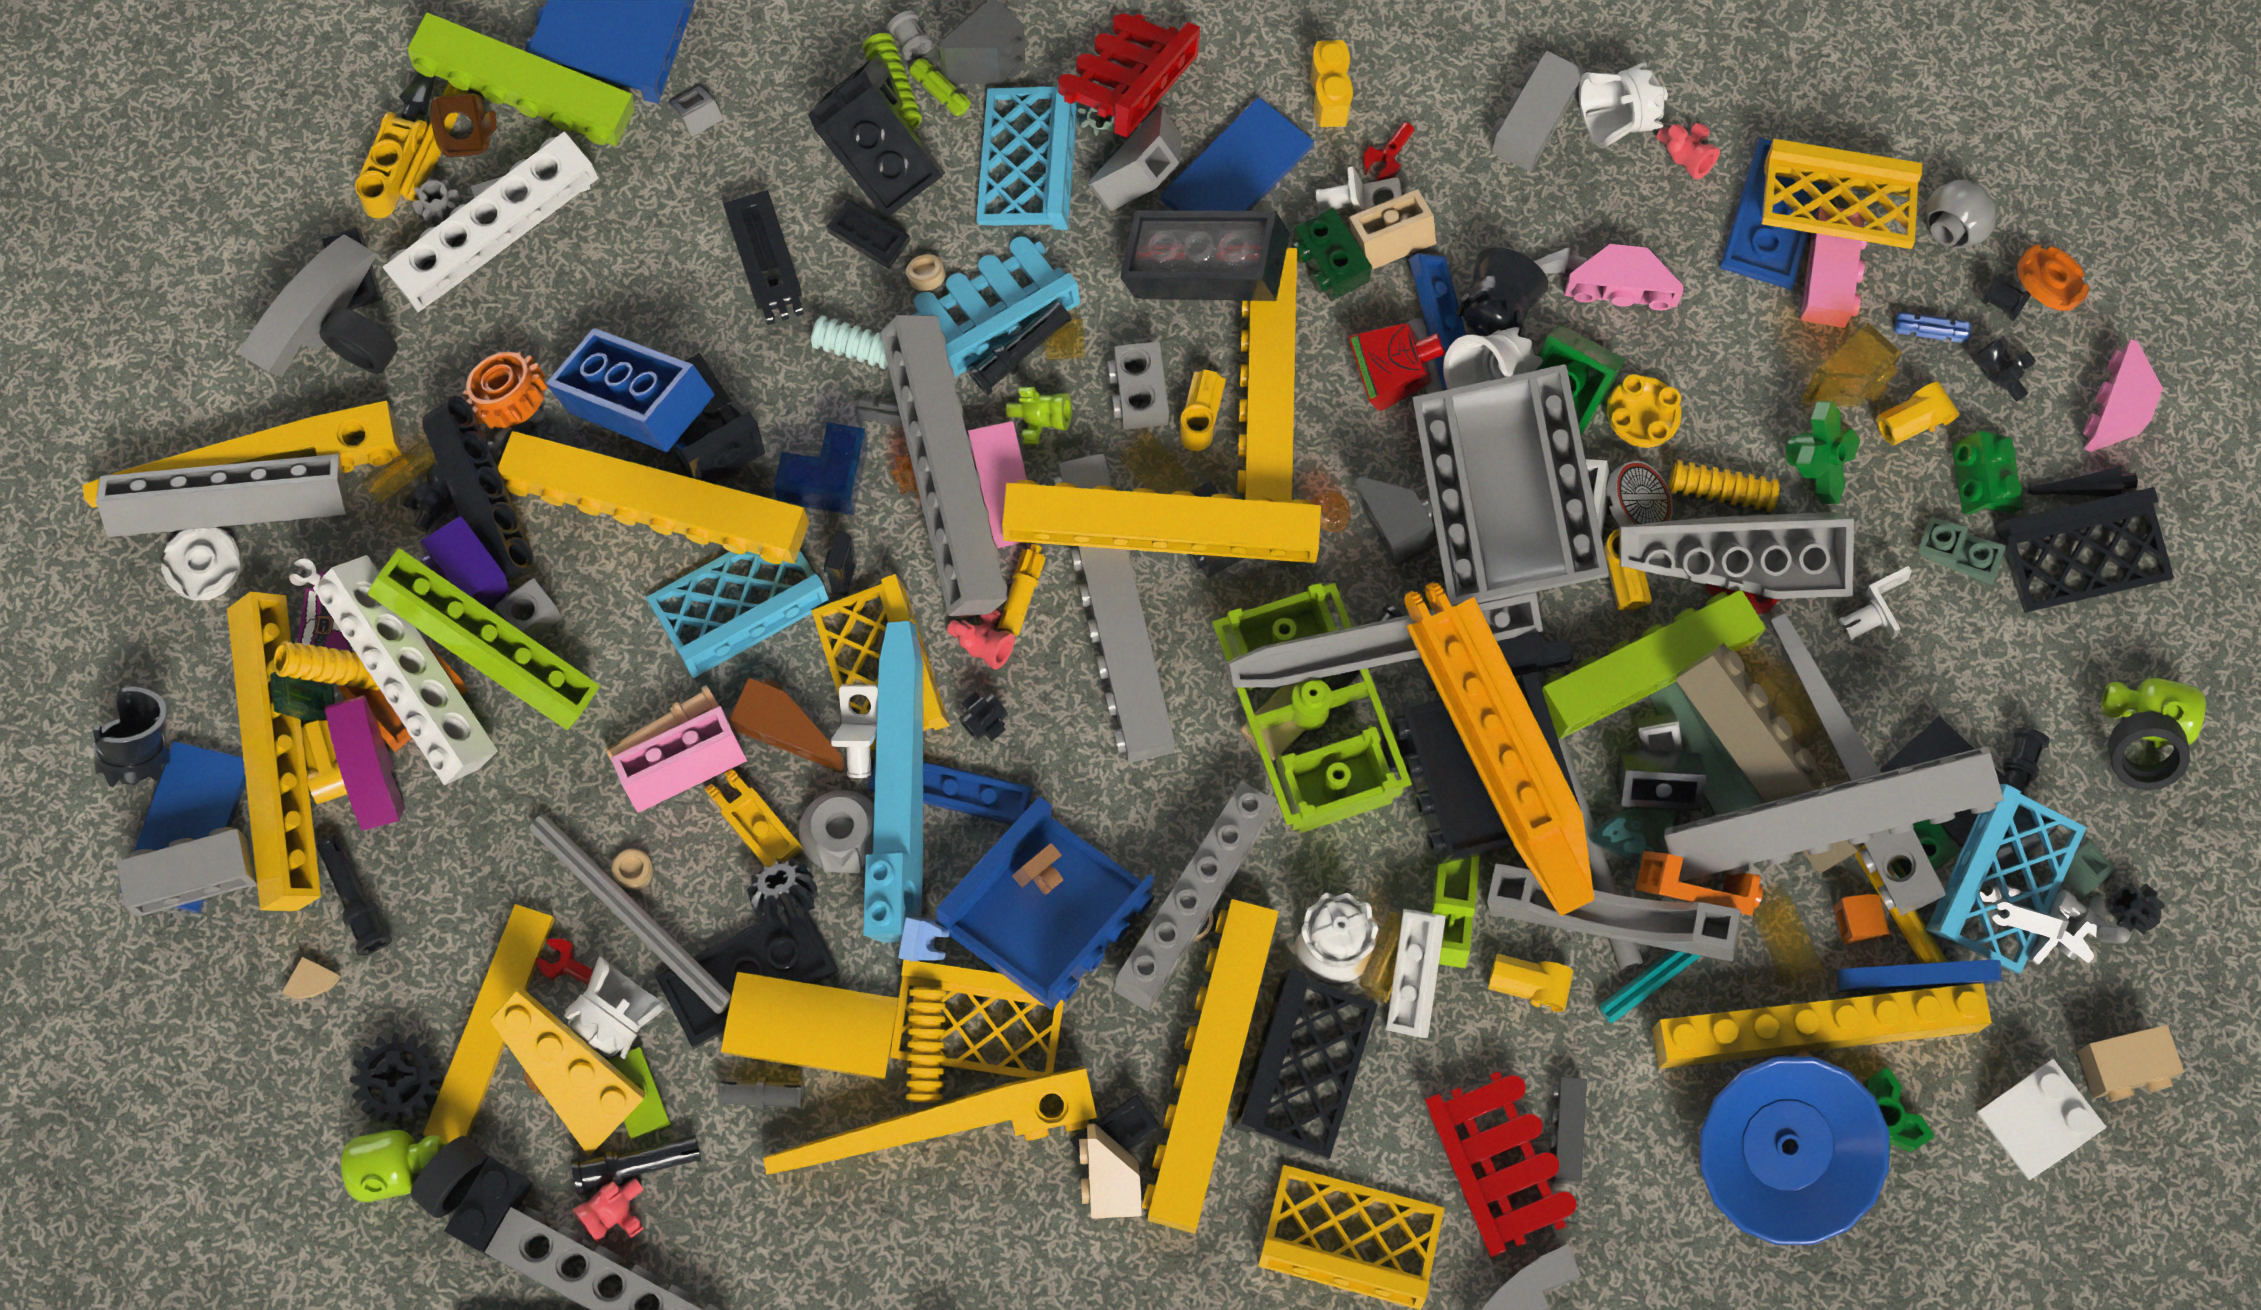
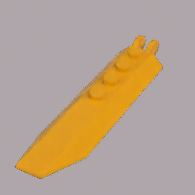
M1434 582L1427 584L1424 590L1431 609L1437 613L1431 616L1420 594L1413 591L1405 594L1404 604L1408 609L1411 619L1416 623L1409 624L1406 628L1517 851L1560 917L1594 901L1583 814L1475 597L1452 607L1441 585Z

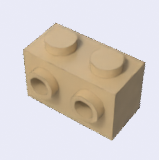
M1418 189L1349 217L1351 235L1372 265V270L1436 244L1434 215Z
M2168 1025L2090 1043L2077 1051L2093 1099L2108 1096L2110 1102L2134 1096L2132 1089L2143 1086L2147 1087L2148 1092L2159 1091L2173 1086L2171 1079L2184 1073Z

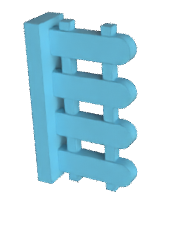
M1017 237L1010 243L1012 257L1001 263L994 255H986L978 262L979 277L969 281L965 275L956 273L951 275L946 281L948 295L938 300L934 294L922 292L915 297L914 305L917 313L913 315L938 316L941 331L945 335V348L949 365L954 371V378L965 372L970 366H975L992 353L991 348L995 345L1001 344L1004 346L1028 324L1051 307L1055 301L1060 302L1067 311L1081 304L1077 282L1070 273L1065 275L1060 267L1056 270L1051 268L1042 256L1046 252L1045 247L1040 241L1033 245L1028 238ZM1019 268L1022 269L1032 282V284L1023 289L1010 274ZM988 286L1000 300L999 303L991 308L978 293ZM955 305L960 308L968 321L960 326L956 325L946 311Z

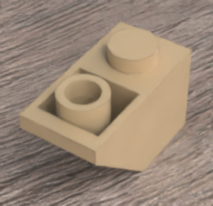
M1087 1124V1139H1079L1080 1164H1089V1178L1081 1179L1082 1204H1090L1091 1219L1142 1216L1138 1160L1096 1124Z

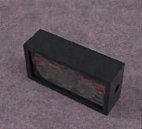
M1135 211L1120 278L1132 295L1139 299L1277 301L1290 233L1277 211Z

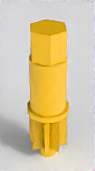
M1031 544L1030 549H1022L1015 573L1012 576L1013 582L997 627L999 631H1009L1015 636L1020 634L1034 589L1038 586V580L1046 559L1044 554H1040L1042 547L1039 545Z

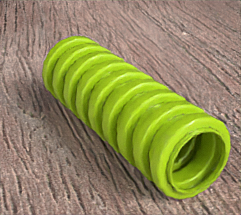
M888 33L874 34L862 44L866 60L868 62L879 53L887 63L903 103V107L898 113L909 126H914L911 128L914 130L921 124L922 115L918 112L919 107L915 103V96L912 93L911 85L908 83L904 66L901 64L900 55L897 54L898 50L896 45H894V38Z

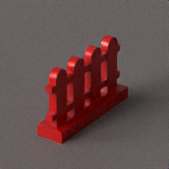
M1138 13L1135 16L1117 14L1113 17L1112 31L1117 36L1107 33L1097 35L1094 40V51L1099 56L1089 53L1079 55L1076 59V71L1081 76L1078 77L1073 74L1061 75L1058 78L1057 91L1060 95L1064 96V102L1073 104L1077 101L1098 110L1097 115L1104 118L1108 115L1114 116V133L1127 138L1197 58L1200 26L1187 22L1178 32V29L1171 26L1168 29H1164L1145 21V16ZM1130 40H1131V41H1134V42L1139 43V44H1141V45L1147 46V47H1149L1150 49L1144 48V47H1142V46H1139V45L1134 44V43L1129 42V41H1130ZM1112 60H1113V61H1116V62H1118V63H1121V64H1123V65H1126V66H1128V67H1131L1132 69H1128V68L1123 67V66H1121V65L1115 64V63H1113V62H1111V61H1112ZM1093 81H1097V82H1099V83H1102V84H1104V85H1107V86H1109V87H1112V88H1114V90H1111V89H1108V88L1103 87V86H1101V85H1098V84H1096V83H1093Z
M1500 1071L1490 1074L1492 1083L1466 1094L1462 1093L1460 1087L1452 1090L1453 1099L1443 1102L1440 1093L1425 1099V1106L1490 1259L1506 1253L1504 1243L1514 1240L1516 1247L1527 1244L1524 1235L1550 1224H1554L1556 1231L1565 1228L1564 1219L1570 1217L1575 1212L1577 1205L1576 1199L1569 1192L1562 1191L1552 1194L1547 1180L1558 1173L1559 1160L1554 1154L1549 1152L1535 1155L1530 1141L1540 1136L1543 1128L1542 1121L1535 1114H1525L1519 1117L1513 1103L1523 1098L1526 1091L1525 1082L1516 1075L1502 1078ZM1503 1107L1509 1121L1480 1133L1474 1119ZM1464 1123L1469 1138L1460 1141L1455 1126ZM1520 1145L1526 1160L1496 1172L1490 1157ZM1481 1162L1486 1176L1477 1180L1471 1165ZM1537 1185L1542 1199L1513 1211L1507 1196ZM1497 1201L1503 1215L1493 1219L1487 1204Z

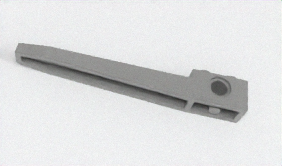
M1536 592L1478 603L1496 641L1543 631ZM1433 610L1429 611L1431 616L1437 614ZM1410 615L1262 646L1226 662L1229 684L1231 687H1278L1419 658L1421 656L1406 628L1407 625L1416 622L1411 619Z
M1786 613L1772 619L1771 622L1851 781L1881 774ZM1914 829L1899 834H1889L1888 830L1872 833L1873 839L1864 842L1866 849L1859 852L1870 873L1878 870L1885 884L1878 887V890L1888 910L1896 907L1900 916H1903L1946 896L1944 888ZM1897 859H1905L1912 864L1911 872L1904 878H1895L1889 874L1891 863Z

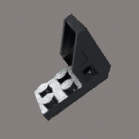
M878 53L822 96L808 116L817 134L886 219L943 177L945 171L898 113L903 107V103L890 69Z
M699 352L685 360V362L694 365L715 395L670 450L689 478L714 484L764 455L765 449L758 424L750 411L735 399L733 401L730 400Z

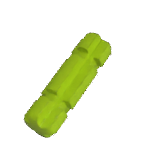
M926 59L915 60L909 69L910 75L917 82L922 81V86L942 105L946 103V109L954 116L964 115L971 105L970 100L964 94H958V89L938 70L934 72V67Z

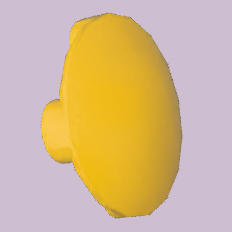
M1636 374L1628 375L1623 382L1614 388L1608 398L1606 414L1610 427L1620 439L1632 446L1651 448L1662 445L1674 436L1680 426L1682 413L1680 406L1681 395L1677 389L1669 387L1657 378Z

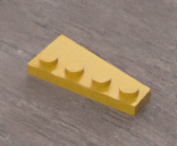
M520 986L489 1020L588 1157L643 1101L646 1093Z

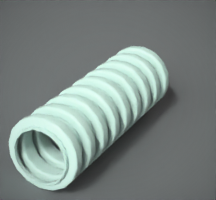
M823 315L815 322L811 335V343L814 349H819L821 346L828 353L834 350L835 355L838 356L844 353L848 359L857 357V361L861 363L868 360V364L871 366L878 363L881 369L888 367L880 332L876 333V335L870 329H866L863 332L860 326L856 325L850 328V324L847 322L840 325L837 319L828 321V318Z

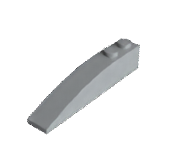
M1841 512L1730 516L1620 526L1619 565L1623 567L1684 578L1703 584L1717 585L1736 591L1742 589L1745 592L1773 599L1853 596L1854 519Z

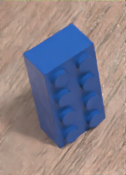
M596 328L589 332L546 382L548 388L568 413L665 452H668L673 444L679 440L683 432L715 395L693 364Z

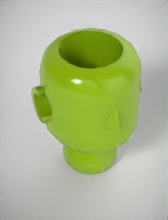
M2152 677L2140 683L2137 691L2129 689L2121 682L2108 683L2102 696L2100 709L2101 713L2110 719L2129 717L2135 713L2150 711L2162 713L2163 715L2167 714L2180 724L2187 736L2188 745L2196 741L2201 731L2206 713V697L2199 688L2193 685ZM2156 736L2141 738L2154 741L2155 748L2166 745L2173 746L2172 742L2165 738Z
M400 1129L353 1138L343 1148L340 1158V1169L345 1189L352 1198L359 1202H372L411 1194L413 1184L420 1172L447 1143L442 1137L432 1135L423 1138L420 1143L416 1144L412 1136Z

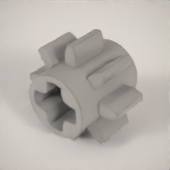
M429 177L421 188H414L419 200L414 201L412 205L416 214L423 213L422 217L427 225L433 220L442 223L449 218L450 213L456 208L454 203L461 201L458 190H451L448 179L445 178L442 182H439Z

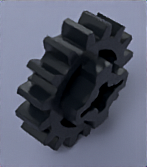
M393 1033L391 1043H387L380 1036L376 1038L377 1049L373 1051L366 1046L362 1049L367 1056L364 1062L356 1060L353 1062V1065L360 1070V1075L350 1077L349 1082L359 1086L360 1089L356 1090L352 1096L358 1102L365 1101L361 1110L367 1115L376 1110L375 1119L380 1123H384L388 1115H390L392 1123L400 1125L402 1115L405 1114L414 1122L417 1120L416 1110L421 1107L429 1112L432 1108L427 1099L429 1096L438 1097L440 1093L433 1085L443 1081L444 1076L439 1072L433 1071V1069L437 1068L441 1061L436 1056L428 1057L432 1048L427 1043L418 1047L419 1040L413 1035H410L405 1043L402 1036L398 1033ZM407 1054L415 1056L422 1068L409 1067ZM385 1058V1060L375 1069L377 1064ZM397 1071H400L404 1075V1079L397 1080L396 1087H394L388 1081L395 1078ZM417 1088H420L416 1095L408 1101V1097ZM372 1089L385 1092L384 1099L387 1101V1105L375 1098Z

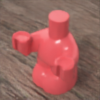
M1695 123L1690 131L1691 136L1679 124H1673L1669 129L1667 127L1661 128L1656 138L1666 145L1673 161L1676 164L1683 165L1691 177L1701 179L1715 165L1720 155V149L1711 144H1702V141L1710 134V130L1705 125Z
M996 609L991 614L980 615V618L983 620L980 625H972L964 620L961 621L962 623L952 620L947 628V633L959 639V645L965 648L968 654L972 657L981 658L989 667L996 670L1007 662L1015 643V635L1005 630L1000 632L994 630L995 624H997L1001 613Z
M635 1177L622 1186L611 1182L604 1185L586 1203L572 1209V1212L596 1244L604 1238L607 1230L616 1223L632 1238L641 1232L644 1227L636 1216L632 1217L630 1213V1200L644 1191V1189Z

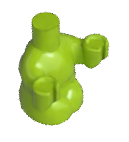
M1019 387L1020 402H1007L1006 404L1007 418H1023L1028 426V429L1022 431V436L1024 437L1023 444L1037 445L1043 427L1068 430L1071 423L1072 403L1068 393L1044 395L1039 394L1035 387Z

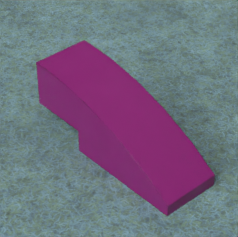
M365 695L326 706L325 713L335 756L361 831L400 821L405 805L391 774L394 765Z

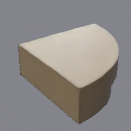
M302 957L284 987L282 994L293 999L314 997L330 990L341 977Z

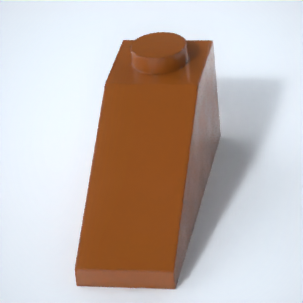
M748 678L729 719L733 731L843 773L845 768L843 756L834 746H831V742L785 691H782L783 687L770 679L762 678L759 682Z

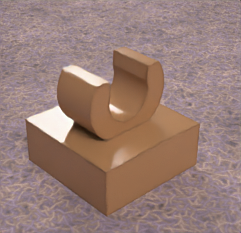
M1051 843L1015 872L1012 877L1021 888L1034 879L1037 887L1046 895L1064 880L1060 873L1051 866L1062 855Z

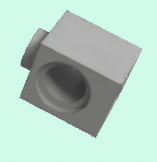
M534 578L495 605L501 618L533 640L563 619L556 605ZM526 609L535 610L530 619L525 621L517 620L518 615Z

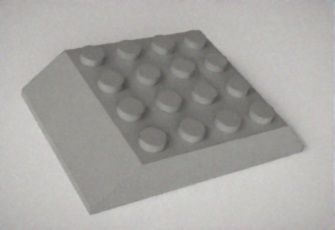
M1566 364L1412 397L1447 595L1452 607L1472 597H1475L1477 603L1609 577Z

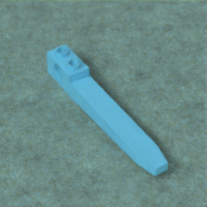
M910 621L887 623L879 659L873 854L866 855L863 936L882 943L901 942L905 919L909 917H922L923 661L916 625Z

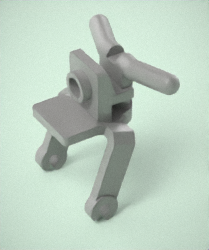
M1994 879L1985 881L1982 884V887H1991L1989 892L1984 893L1981 889L1979 891L1983 902H1995V906L1999 910L2007 909V913L2003 916L1999 915L1996 911L1991 912V917L1995 923L2001 926L2010 925L2039 934L2028 957L2036 965L2041 963L2054 946L2075 961L2080 956L2090 964L2096 957L2083 939L2088 932L2104 943H2126L2130 939V932L2127 928L2113 927L2107 924L2105 921V901L2101 897L2091 898L2088 906L2085 907L2076 900L2075 896L2067 890H2063L2057 893L2048 914L2035 910L2031 896L2013 903L2002 899L1997 882ZM2007 885L2010 896L2027 891Z

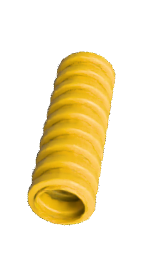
M1677 460L1672 467L1669 489L1672 494L1682 491L1683 496H1688L1689 493H1692L1694 498L1700 499L1701 495L1706 496L1708 501L1717 498L1718 503H1724L1725 500H1728L1730 505L1735 506L1738 502L1744 508L1753 505L1754 510H1760L1761 507H1764L1765 512L1771 513L1778 501L1780 483L1778 479L1774 478L1770 482L1764 476L1755 479L1754 474H1748L1747 477H1744L1742 472L1737 471L1734 475L1728 469L1719 472L1718 467H1712L1711 470H1708L1706 465H1700L1698 468L1695 467V463L1689 462L1688 465H1683L1682 460Z
M290 641L281 642L276 649L274 668L278 676H289L295 679L300 677L302 680L312 679L315 682L324 681L329 684L335 682L336 685L344 686L346 684L350 687L358 686L359 688H370L377 691L380 689L354 651L351 653L348 650L339 651L335 648L327 649V647L322 646L316 648L315 645L307 644L305 646L303 643L293 644Z
M913 987V989L909 990V995L913 996V1002L909 1003V1008L913 1009V1015L908 1016V1021L912 1022V1028L908 1029V1034L912 1035V1041L908 1042L907 1047L912 1049L911 1054L907 1055V1060L911 1061V1067L907 1068V1073L911 1074V1080L906 1081V1086L910 1087V1094H906V1100H910V1102L939 1103V1101L943 1100V1095L939 1094V1087H943V1081H939V1075L944 1074V1069L940 1068V1061H944V1056L940 1055V1049L945 1046V1043L941 1042V1036L945 1035V1030L941 1029V1023L945 1022V1017L941 1016V1010L946 1009V1004L942 1003V997L946 996V991L942 990V988Z

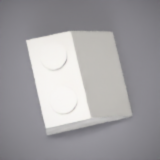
M2054 1059L2036 1069L1976 1112L2028 1181L2106 1128L2102 1120Z

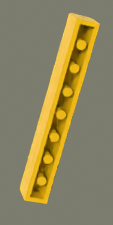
M1287 248L1277 301H1242L1241 317L1249 318L1248 329H1241V352H1248V363L1240 365V387H1247V399L1239 400V422H1246V435L1239 434L1238 457L1245 458V470H1238L1237 493H1244V500H1250L1258 496L1271 498L1273 502L1289 503L1292 500L1297 248Z
M512 431L498 465L507 491L522 497H526L528 493L541 496V499L549 504L563 506L564 503L577 506L580 511L593 516H598L600 513L612 515L615 520L626 525H635L636 522L646 524L652 530L664 535H671L672 532L686 535L689 540L702 545H707L709 542L721 544L726 550L735 554L743 555L746 551L758 554L760 558L773 564H782V561L795 564L810 523L803 507Z
M1018 480L1016 483H1006L1002 525L1003 541L1316 563L1319 551L1321 505H1312V502L1303 499H1295L1289 503L1273 502L1271 498L1262 496L1253 497L1250 500L1234 499L1233 496L1228 494L1200 497L1188 491L1158 494L1148 488H1137L1130 492L1117 491L1116 488L1107 485H1099L1094 487V489L1078 488L1075 484L1066 482L1057 483L1055 486L1039 485L1032 480Z
M250 591L227 608L259 906L260 910L298 911L320 898L321 890L300 715L296 712L294 704H292L294 712L290 711L288 702H285L287 710H284L282 702L278 699L288 700L299 704L296 698L276 692L277 690L298 697V693L293 689L290 691L287 686L283 687V685L287 684L289 688L292 686L296 690V679L282 680L277 676L274 668L276 649L283 641L291 642L286 595Z
M1231 899L1229 911L1220 910L1215 933L1222 934L1218 949L1210 948L1205 971L1212 973L1208 988L1200 986L1194 1010L1202 1011L1198 1027L1194 1025L1189 1027L1184 1049L1191 1050L1188 1066L1179 1065L1174 1088L1181 1090L1178 1104L1173 1105L1169 1103L1163 1128L1170 1129L1167 1145L1158 1144L1152 1167L1160 1170L1156 1186L1147 1185L1142 1204L1143 1209L1149 1210L1147 1221L1196 1234L1279 911Z
M1984 983L1661 1019L1652 1028L1658 1067L1662 1069L1798 1053L1802 1049L1810 1052L1976 1033L1986 1028L1992 1021Z

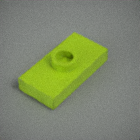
M641 1047L629 1051L625 1059L619 1055L607 1060L646 1093L643 1101L624 1120L632 1141L671 1125Z

